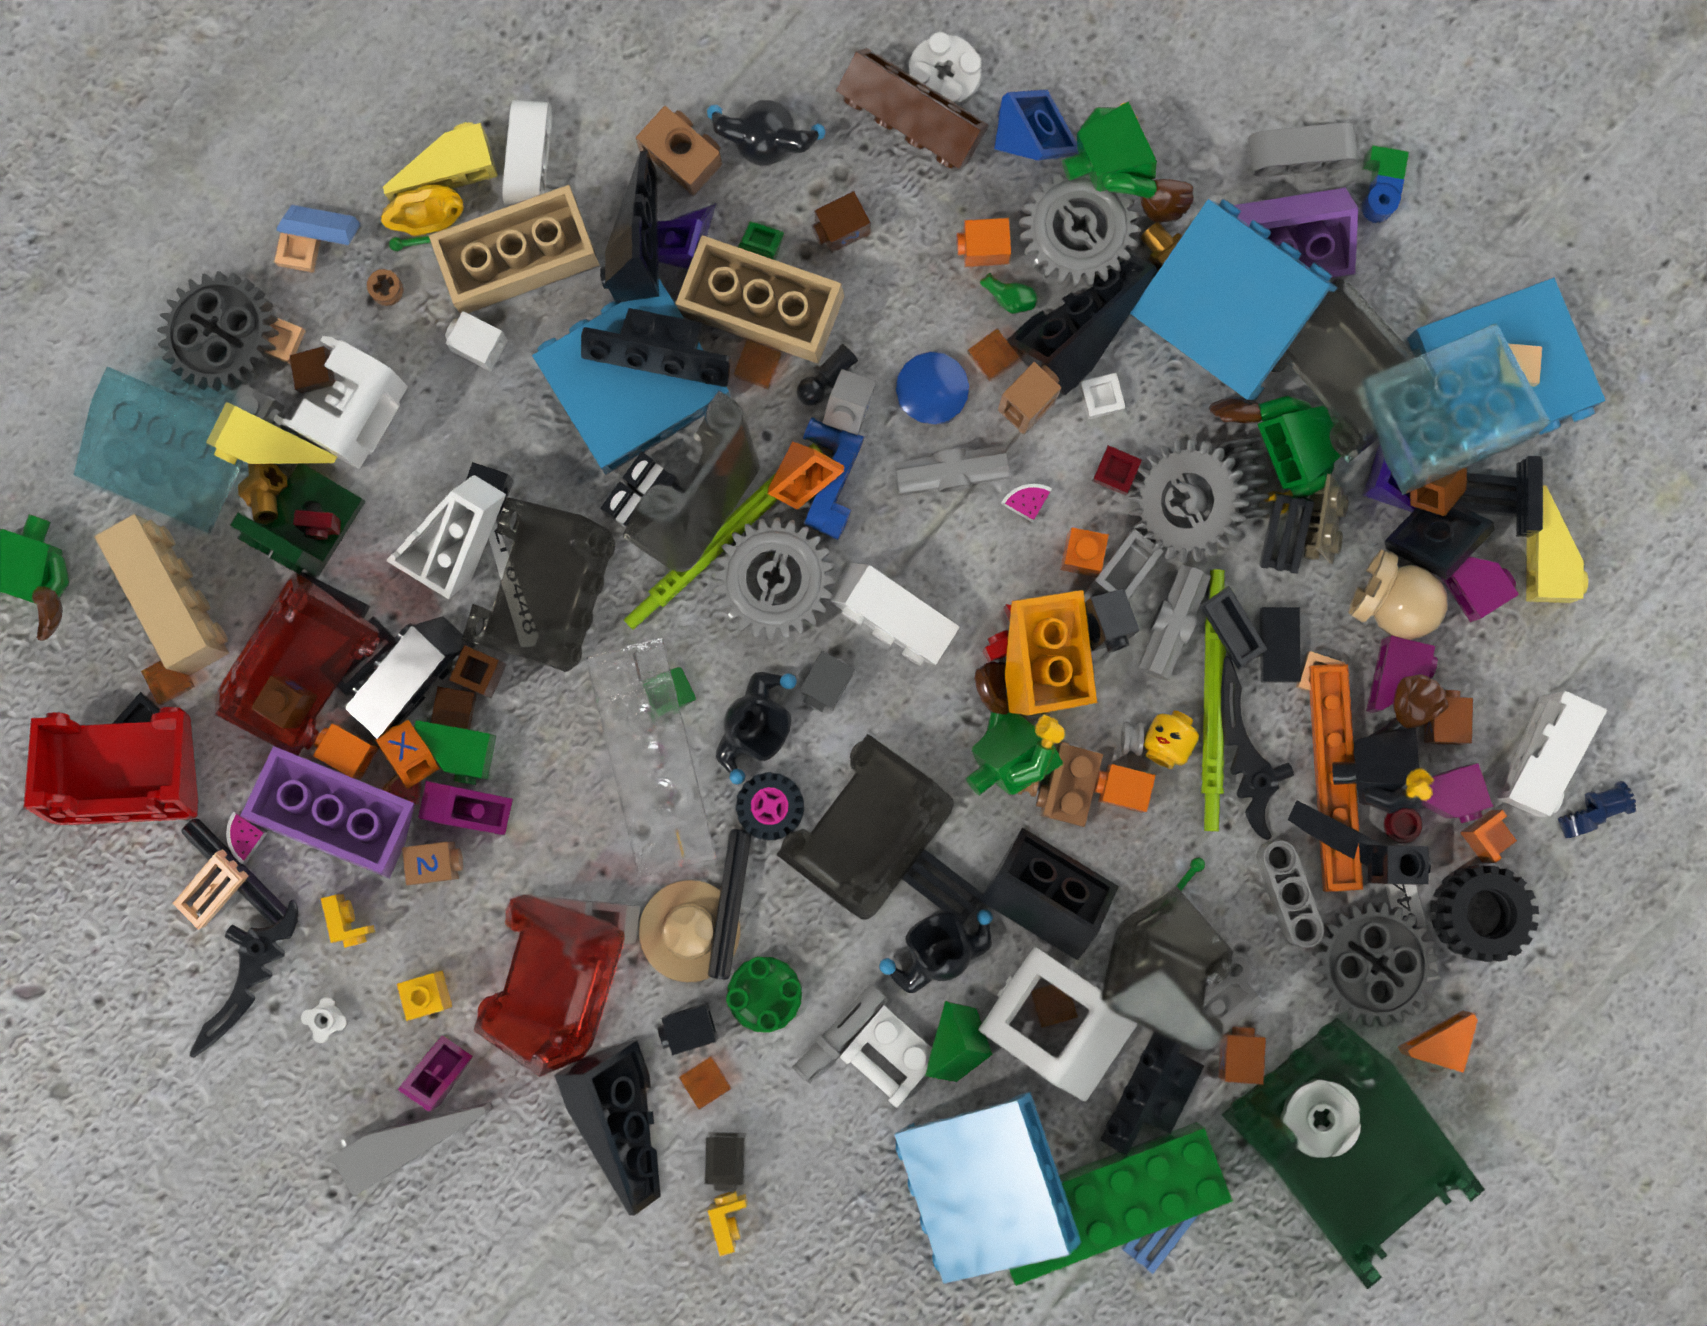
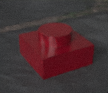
M1108 445L1092 482L1126 496L1142 459Z
M295 510L293 525L301 532H304L306 538L326 540L328 534L340 535L341 520L333 513Z

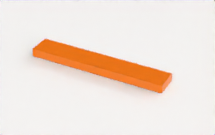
M1348 664L1309 666L1317 811L1359 832L1356 784L1334 785L1332 762L1355 761ZM1319 841L1323 891L1363 890L1359 844L1355 858L1352 859Z

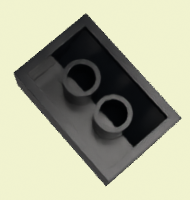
M1022 827L993 874L980 901L1078 961L1098 935L1119 886Z

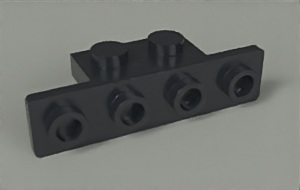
M629 308L620 334L584 327L581 333V357L583 359L721 387L728 386L730 376V356L697 350L702 332V322Z
M1170 1004L1167 1005L1150 1041L1141 1054L1128 1084L1124 1088L1111 1118L1106 1124V1128L1101 1136L1102 1142L1116 1151L1127 1155L1144 1122L1171 1134L1204 1068L1203 1064L1179 1052L1194 1023L1195 1018Z

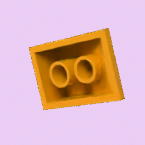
M1083 590L1012 601L1005 668L1009 713L1034 715L1097 703Z

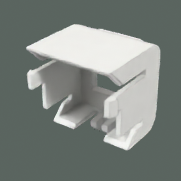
M322 336L320 341L332 349L324 366L334 372V385L307 392L290 420L283 419L278 415H275L273 420L281 429L285 430L287 428L290 432L360 470L368 454L371 455L393 420L400 407L399 402L408 386L392 369L342 340L337 341L333 337Z
M1033 946L1013 978L1009 976L1006 981L1007 984L997 994L999 999L978 1030L1045 1077L1046 1080L1057 1088H1062L1085 1102L1139 1023L1140 1018L1120 1005L1117 998L1105 990L1103 992ZM1041 977L1089 1009V1015L1060 1058L1053 1057L1009 1026Z

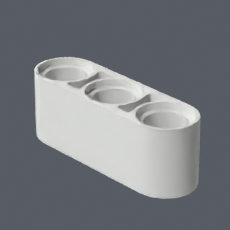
M512 100L503 176V202L506 205H514L545 193L552 124V109L549 102Z

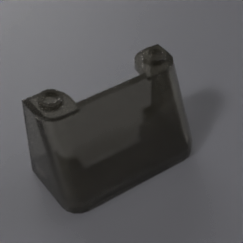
M1335 279L1330 282L1337 287L1335 292L1329 291L1271 372L1279 373L1290 365L1339 422L1331 429L1330 440L1333 448L1347 463H1350L1428 397L1434 389V381L1424 365L1356 288L1346 280Z
M720 390L709 403L704 420L693 436L702 445V455L699 463L704 465L683 495L667 485L651 487L635 507L622 536L676 572L690 570L697 563L760 469V461L741 406Z
M869 734L851 750L850 767L855 772L854 776L811 833L806 829L790 832L784 838L781 849L776 854L861 920H867L877 913L947 820L954 807L953 798L934 780Z
M1176 886L1129 915L1116 929L1102 988L1101 1000L1112 1012L1195 1051L1202 1049L1210 1050L1222 1039L1224 1026L1218 1017H1207L1203 1012L1206 986L1211 983L1218 984L1228 977L1231 972L1230 966L1233 959V950Z

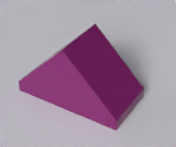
M441 1035L402 1082L398 1090L430 1112L442 1104L473 1056Z

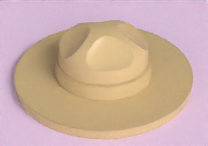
M684 880L665 886L649 900L641 915L639 939L645 957L659 973L680 982H698L711 978L708 976V968L721 890L702 881ZM738 921L733 957L740 941V921Z

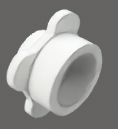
M330 997L322 998L318 1006L312 1010L307 1009L303 1011L301 1015L302 1023L310 1027L313 1032V1040L318 1043L326 1042L330 1034L345 1029L347 1025L346 1017L342 1015L339 1008L335 1006L334 999ZM323 1016L327 1018V1022L325 1024L321 1022V1018Z

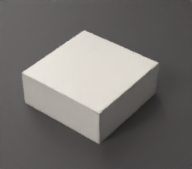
M1117 373L1080 382L1079 386L1088 420L1125 410L1126 407Z

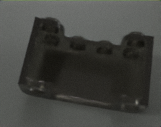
M507 497L496 533L514 542L492 611L472 604L461 640L568 672L578 665L581 660L582 644L586 631L593 622V609L597 596L604 587V574L608 561L615 552V540L610 530L583 515ZM516 511V523L514 527L511 529V517L513 513ZM482 618L483 626L480 633L477 635L476 627L479 620Z

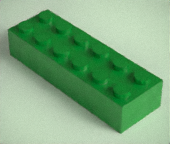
M1198 1122L1174 1130L1171 1134L1167 1133L1133 1146L1127 1155L1118 1152L1059 1175L1081 1243L1069 1255L1018 1266L1009 1270L1015 1286H1018L1233 1202L1205 1128Z

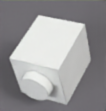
M462 311L458 319L451 321L445 334L447 339L445 344L452 353L490 372L508 341L502 330Z

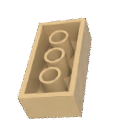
M570 185L428 235L452 302L460 314L462 311L471 313L600 266Z
M702 235L675 304L683 317L819 364L843 302L844 292L842 284Z
M133 514L94 536L166 669L192 675L230 654L224 644L228 642L226 633L217 622L213 623L207 613L211 609L209 602L200 590L195 591L189 580L193 577L192 571L183 558H177L172 549V546L175 545L174 538L165 526L160 527L152 520H147Z

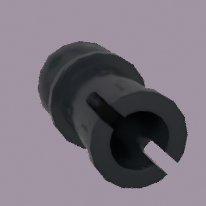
M841 344L820 367L818 365L814 367V371L817 373L815 377H806L799 382L796 391L797 398L807 406H815L822 402L825 396V387L828 385L833 389L841 369L848 371L858 362L857 357L849 348Z

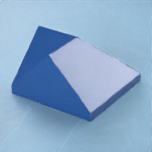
M1048 89L1007 92L1002 97L997 115L999 122L995 150L1037 161L1065 158L1078 154L1077 143Z

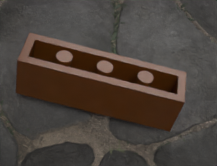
M868 48L855 52L836 89L838 93L844 96L843 101L856 110H867L875 116L874 121L880 126L889 130L897 129L906 135L904 139L910 145L918 149L927 148L936 154L935 159L940 164L950 169L955 167L960 169L969 163L989 127L981 119Z

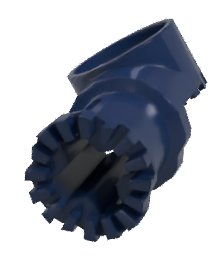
M1619 781L1615 783L1612 789L1597 794L1593 791L1586 793V810L1582 809L1581 812L1575 811V814L1569 813V818L1567 815L1558 818L1564 837L1572 838L1594 831L1599 828L1598 825L1605 823L1608 817L1623 812L1628 815L1636 812V800L1631 799L1634 794H1629L1631 789L1628 788V785L1624 781Z

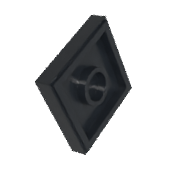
M1456 503L1446 516L1416 508L1385 540V546L1387 550L1448 580L1495 530L1494 522Z

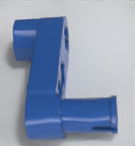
M812 417L807 425L803 439L833 451V460L844 466V472L816 494L804 525L839 540L852 510L836 502L860 451L864 437L859 434L855 435L844 430H838Z

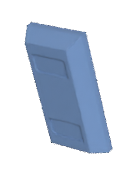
M291 205L277 226V231L349 245L360 228V222L354 216Z

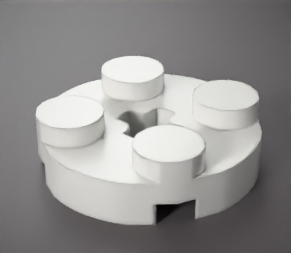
M937 32L929 39L923 41L914 50L909 62V75L958 106H962L975 95L979 87L981 58L975 49L964 39L947 35L943 32ZM949 65L952 67L951 72L955 75L952 78L945 76L943 80L939 79V71L936 68Z
M1316 1078L1298 1085L1288 1095L1280 1118L1290 1142L1303 1153L1318 1158L1335 1157L1347 1152L1355 1144L1361 1129V1124L1359 1123L1360 1109L1355 1097L1345 1087L1335 1082ZM1328 1109L1330 1112L1327 1116V1119L1330 1121L1329 1126L1319 1125L1315 1128L1313 1125L1315 1120L1314 1112L1316 1110L1322 1112Z

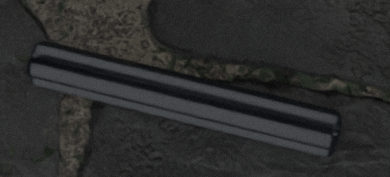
M193 818L182 828V834L208 861L216 852L223 849L228 854L226 859L229 862L234 860L238 864L236 869L239 872L245 871L249 875L237 890L271 925L283 917L287 908L244 864H241L233 856L231 851L200 819ZM219 866L216 868L219 872L222 871Z
M732 829L729 833L708 968V976L715 979H729L752 836L745 830Z

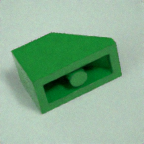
M415 721L414 728L443 771L455 774L453 781L476 785L477 778L488 780L496 735L424 721Z

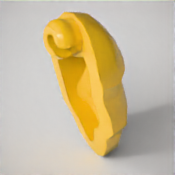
M423 185L417 190L398 193L395 199L383 209L381 223L386 228L406 232L412 236L442 231L451 226L464 210L463 200L455 190L449 187Z

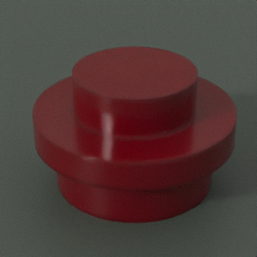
M1402 808L1395 813H1387L1383 826L1385 833L1391 840L1398 843H1409L1420 835L1422 819L1415 809Z

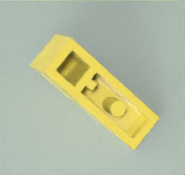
M462 123L455 126L452 131L445 132L383 186V191L390 203L398 193L417 190L423 185H441L454 189L497 177L498 174L488 138L481 123Z
M228 402L225 403L206 443L216 448L213 455L233 465L236 464L238 459L249 464L334 463L337 456Z
M1543 485V529L1531 537H1526V602L1573 603L1584 599V594L1588 589V574L1584 571V561L1547 486Z

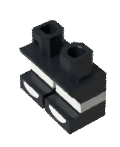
M641 451L622 477L625 484L619 481L600 509L606 516L640 538L645 535L661 543L670 532L672 526L660 518L658 514L665 505L681 514L691 503L692 498L679 486L680 483L677 477L668 473L655 463L651 457ZM633 490L636 491L637 493H639L640 495H642L644 498H646V499L649 500V501H646L645 499H643L642 497H640L639 495H637L635 492H633Z

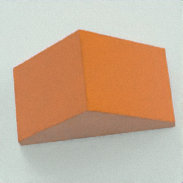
M792 441L768 488V494L798 510L844 472V466L813 448Z
M1461 1011L1398 1046L1401 1054L1464 1073L1478 1019L1474 1013Z

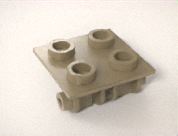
M1327 474L1325 488L1310 495V499L1314 501L1312 511H1316L1312 512L1310 519L1318 520L1320 523H1309L1308 530L1318 532L1307 531L1303 551H1305L1304 558L1318 560L1321 554L1329 563L1333 564L1335 553L1339 554L1342 548L1343 533L1338 530L1340 518L1347 515L1349 499L1348 495H1344V490L1331 474Z

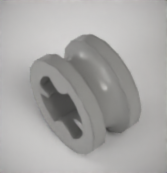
M1123 722L1121 729V754L1127 755L1128 752L1132 751L1136 756H1141L1144 744L1143 723L1138 722L1136 726H1131L1129 722Z

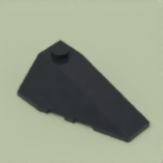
M648 150L640 151L605 250V266L600 268L602 286L604 289H609L616 303L659 297L657 171Z
M1131 255L1129 260H1123L1119 263L1121 267L1120 272L1113 269L1108 270L1107 281H1103L1101 277L1097 276L1094 278L1091 288L1076 296L1073 292L1062 298L1065 304L1045 315L1043 310L1035 314L1005 342L1028 367L1035 362L1039 367L1045 365L1050 368L1060 380L1058 384L1062 388L1059 393L1067 395L1094 369L1158 272L1155 265Z
M632 1040L582 1057L554 1075L569 1115L626 1211L631 1216H635L661 1197L657 1150L651 1147L649 1126L654 1124L653 1111H648L646 1089L651 1088L650 1074L638 1040Z

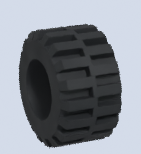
M1474 865L1468 866V868H1459L1453 871V876H1446L1441 881L1444 887L1442 889L1436 888L1433 896L1437 897L1438 901L1437 904H1431L1430 912L1436 913L1437 919L1431 920L1433 928L1439 929L1441 932L1437 937L1442 943L1449 944L1448 949L1453 953L1461 954L1462 957L1472 960L1501 962L1508 960V955L1517 956L1522 952L1520 946L1529 945L1533 940L1528 933L1530 930L1537 931L1538 923L1533 922L1532 918L1533 914H1539L1538 906H1532L1530 900L1536 897L1533 890H1525L1524 886L1527 882L1522 877H1514L1513 871L1499 868V866ZM1486 890L1497 899L1501 915L1497 927L1488 935L1480 936L1470 926L1467 910L1471 899L1478 892Z

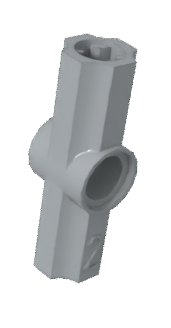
M1005 446L982 448L973 451H966L961 448L949 449L934 453L933 457L894 463L899 496L938 490L941 493L955 492L970 488L971 484L1004 480L1010 477Z
M1180 565L1166 601H1162L1150 629L1153 632L1140 659L1138 669L1156 678L1169 680L1182 646L1187 644L1198 619L1196 612L1205 595L1211 576L1195 567Z

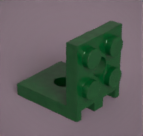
M298 463L287 480L288 487L281 491L276 498L278 519L273 523L259 524L238 512L230 526L241 532L237 539L268 556L273 551L270 558L289 570L291 569L299 575L305 569L319 577L366 501L307 465ZM319 503L322 507V512L333 513L341 520L340 535L328 534L326 540L306 538L304 536L305 533L293 525L295 510L305 511L308 505Z

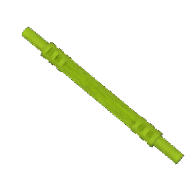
M812 443L809 446L823 454L816 444ZM775 474L648 591L650 595L623 619L632 630L639 626L660 605L662 607L666 606L669 601L724 551L722 548L723 544L731 545L734 542L732 533L736 532L739 535L744 533L745 524L751 526L778 501V499L768 494V488Z
M1210 570L1209 599L1225 588V570ZM1206 617L1201 793L1205 794L1204 831L1219 832L1220 794H1224L1223 770L1225 761L1221 715V685L1226 649Z

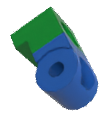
M1372 145L1365 154L1362 169L1372 171L1369 193L1362 201L1361 211L1368 221L1373 223L1384 222L1398 208L1403 190L1409 155L1408 151Z

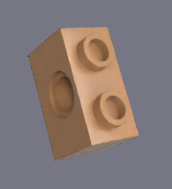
M664 105L635 137L640 151L648 150L652 161L694 196L722 166L719 152L721 148L709 135L703 134L701 137L692 129L693 123L685 114L679 110L674 113ZM679 143H687L691 146L690 150L684 154H676L672 151Z
M1033 362L1002 394L998 411L1025 435L1055 404L1062 388L1058 384L1060 381L1058 376L1047 366L1039 367Z

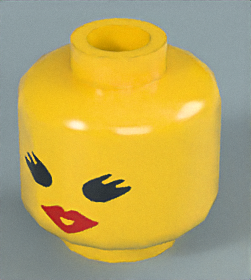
M1176 710L1171 715L1164 713L1156 715L1144 737L1143 746L1147 750V758L1168 769H1173L1174 765L1181 766L1186 764L1199 739L1198 732L1191 726L1193 719Z

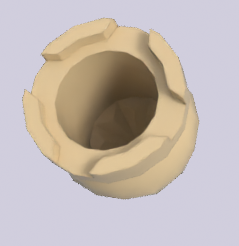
M1381 549L1366 569L1372 576L1364 590L1357 587L1348 613L1360 622H1366L1371 616H1374L1378 626L1391 636L1413 640L1428 635L1439 627L1448 610L1447 593L1442 582L1426 568L1414 565L1398 567V555Z

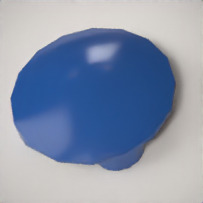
M927 352L916 355L903 366L897 377L896 393L899 407L908 416L920 423L934 425L949 423L961 412L968 400L969 382L965 370L957 360L944 353Z

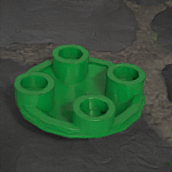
M755 957L744 962L733 973L728 984L726 1002L732 1015L742 1026L755 1032L771 1033L785 1027L796 1017L802 1003V987L797 974L787 963L774 957Z

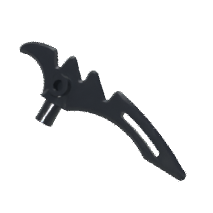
M1226 656L1224 658L1221 685L1222 728L1225 745H1237L1230 773L1232 775L1243 773V778L1236 793L1237 797H1252V801L1245 811L1246 817L1253 830L1261 838L1269 840L1272 835L1267 828L1265 820L1267 803L1270 797L1279 790L1278 782L1294 776V771L1288 762L1272 768L1271 764L1258 753L1251 743L1241 716L1242 687L1231 657ZM1231 682H1233V713L1235 721L1234 728H1232L1230 715Z
M295 900L289 901L288 908L283 917L271 926L265 928L251 927L246 932L235 925H231L226 931L225 938L240 946L238 950L239 970L237 980L225 1005L213 1018L204 1023L190 1051L192 1058L198 1056L214 1044L245 1014L255 1001V995L248 988L272 977V972L265 968L264 965L283 958L285 955L284 950L276 944V941L289 939L294 933L298 920V906ZM236 1003L238 1007L231 1014V1016L215 1032H213L210 1036H207V1032L210 1029H212L230 1011V1009Z

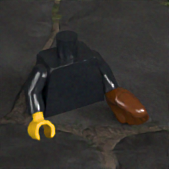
M1422 674L1402 678L1397 685L1393 699L1396 717L1382 729L1367 737L1359 738L1354 742L1355 761L1332 762L1334 785L1356 784L1359 803L1370 805L1389 814L1395 813L1402 808H1423L1422 800H1427L1432 795V789L1428 785L1432 784L1434 779L1424 769L1419 768L1416 728L1430 722L1448 708L1449 704L1443 687L1435 679Z

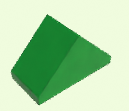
M945 1001L925 1073L926 1076L958 1082L993 1055L986 1035L978 1030L982 1023L976 1008Z

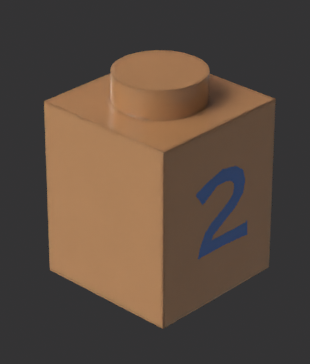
M447 841L402 847L406 885L459 879L458 871L463 870V856L461 849L455 848V842Z

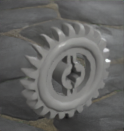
M1054 172L1051 176L1053 184L1045 180L1039 182V188L1042 193L1038 191L1029 192V199L1035 204L1027 203L1022 206V212L1030 216L1019 220L1020 227L1029 228V230L1020 235V241H1032L1026 247L1024 254L1026 256L1034 253L1038 254L1033 262L1034 268L1044 263L1047 264L1044 273L1045 278H1048L1055 270L1058 271L1059 285L1063 283L1067 275L1071 276L1074 288L1077 287L1081 276L1085 277L1089 287L1094 283L1095 274L1101 277L1103 281H1107V268L1120 272L1121 267L1117 259L1121 261L1129 260L1131 256L1126 249L1135 250L1138 246L1137 242L1130 236L1139 235L1141 230L1138 226L1130 223L1137 221L1140 215L1135 211H1128L1135 201L1132 198L1122 199L1124 195L1122 193L1109 192L1107 190L1096 191L1088 174L1069 181L1066 174L1063 179L1058 173ZM1070 202H1087L1101 211L1106 220L1107 228L1103 240L1095 232L1097 218L1094 213L1087 208H1074ZM1056 213L1064 219L1061 230V237L1064 243L1073 249H1083L1087 246L1090 250L1078 252L1068 249L1059 242L1053 228V220ZM1073 225L1076 228H1079L1083 225L1086 228L1085 232H1083L1082 230H1078L1075 233L1072 230Z
M1189 439L1186 449L1181 441L1175 440L1173 442L1174 453L1168 447L1160 446L1159 450L1162 454V459L1154 455H1148L1147 459L1150 461L1152 469L1138 468V471L1145 477V480L1132 482V485L1141 490L1140 494L1129 496L1128 499L1139 503L1140 507L1130 511L1129 515L1142 517V520L1133 528L1138 531L1148 530L1143 540L1149 539L1151 542L1156 540L1152 548L1153 552L1160 548L1162 550L1167 548L1165 558L1168 560L1174 559L1179 553L1180 562L1186 563L1193 553L1195 561H1202L1205 550L1210 556H1216L1217 543L1222 547H1228L1229 540L1226 535L1237 536L1239 534V530L1234 523L1235 521L1244 522L1246 520V517L1238 511L1239 508L1249 505L1248 501L1240 499V495L1248 490V486L1237 484L1243 476V471L1231 472L1235 465V459L1227 458L1223 461V448H1216L1212 453L1211 443L1204 441L1199 450L1197 441ZM1186 474H1197L1206 479L1212 487L1214 504L1208 519L1204 515L1208 507L1207 493L1198 485L1190 484ZM1185 494H1189L1190 498L1186 500ZM1186 501L1187 507H1183L1182 503ZM1166 508L1175 516L1189 518L1193 528H1181L1173 523L1167 515Z
M778 517L774 519L772 528H768L764 519L759 520V530L757 531L749 524H745L747 536L743 537L736 532L732 533L736 545L723 544L722 548L728 554V557L715 559L716 563L724 568L723 571L715 572L712 575L714 579L723 581V584L714 589L715 594L726 595L719 603V607L723 609L732 606L727 619L733 621L741 617L740 631H744L752 624L753 636L755 638L759 636L763 628L767 629L768 638L771 641L774 639L777 629L781 630L785 639L789 638L791 626L800 634H803V620L816 625V619L812 612L826 613V608L822 605L820 599H833V595L824 589L825 586L836 583L834 578L824 574L835 568L833 563L822 562L829 555V550H816L821 538L817 536L807 540L808 527H804L796 533L794 520H791L785 529L781 528ZM775 552L773 560L764 563L758 570L757 581L762 591L760 601H758L749 592L747 586L748 569L752 562L760 555ZM781 555L783 557L779 570L781 580L784 582L783 584L776 583L770 593L769 583L765 577L773 576L774 572L778 570V561ZM790 556L800 567L802 574L801 587L796 596L787 603L775 606L773 605L774 599L784 596L791 587V575L786 567L788 557Z

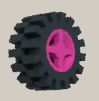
M772 772L757 774L749 781H746L741 791L738 792L736 804L737 818L744 829L754 837L768 841L779 840L793 833L801 823L802 816L804 815V799L798 786L785 775Z

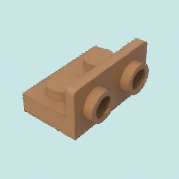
M1060 742L1056 750L1064 764L1050 773L1048 785L1041 784L1036 806L1042 808L1040 816L1085 827L1103 754Z

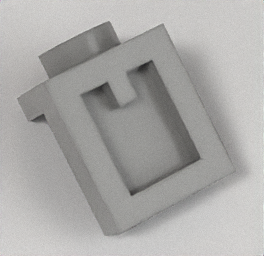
M243 383L231 402L232 405L277 427L279 426L273 420L275 415L283 418L282 411L285 407L281 403Z

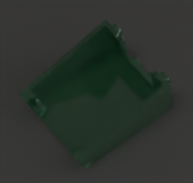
M1338 1018L1320 1028L1311 1040L1301 1048L1294 1050L1286 1061L1274 1071L1264 1075V1084H1257L1243 1097L1237 1098L1230 1108L1221 1114L1340 1261L1367 1290L1382 1278L1372 1265V1258L1375 1254L1381 1260L1388 1256L1380 1245L1437 1197L1447 1206L1452 1201L1447 1192L1459 1190L1472 1202L1485 1191V1188L1395 1065ZM1316 1078L1335 1082L1345 1087L1358 1102L1360 1109L1359 1123L1361 1124L1360 1134L1355 1144L1342 1155L1318 1158L1303 1153L1297 1149V1136L1280 1119L1287 1097L1304 1082H1308L1311 1079ZM1328 1109L1322 1112L1318 1110L1314 1112L1315 1120L1313 1125L1315 1128L1319 1125L1329 1126L1330 1121L1327 1119V1116L1330 1112Z

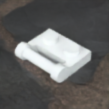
M883 1004L844 1049L839 1058L847 1065L851 1062L889 1096L888 1101L897 1108L924 1077L932 1047ZM867 1042L906 1076L900 1085L860 1051Z

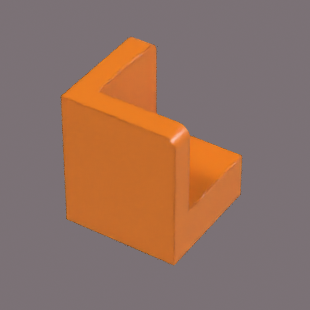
M1503 810L1488 811L1482 818L1477 819L1460 832L1482 863H1496L1502 859L1499 854L1517 841L1502 821L1507 817Z

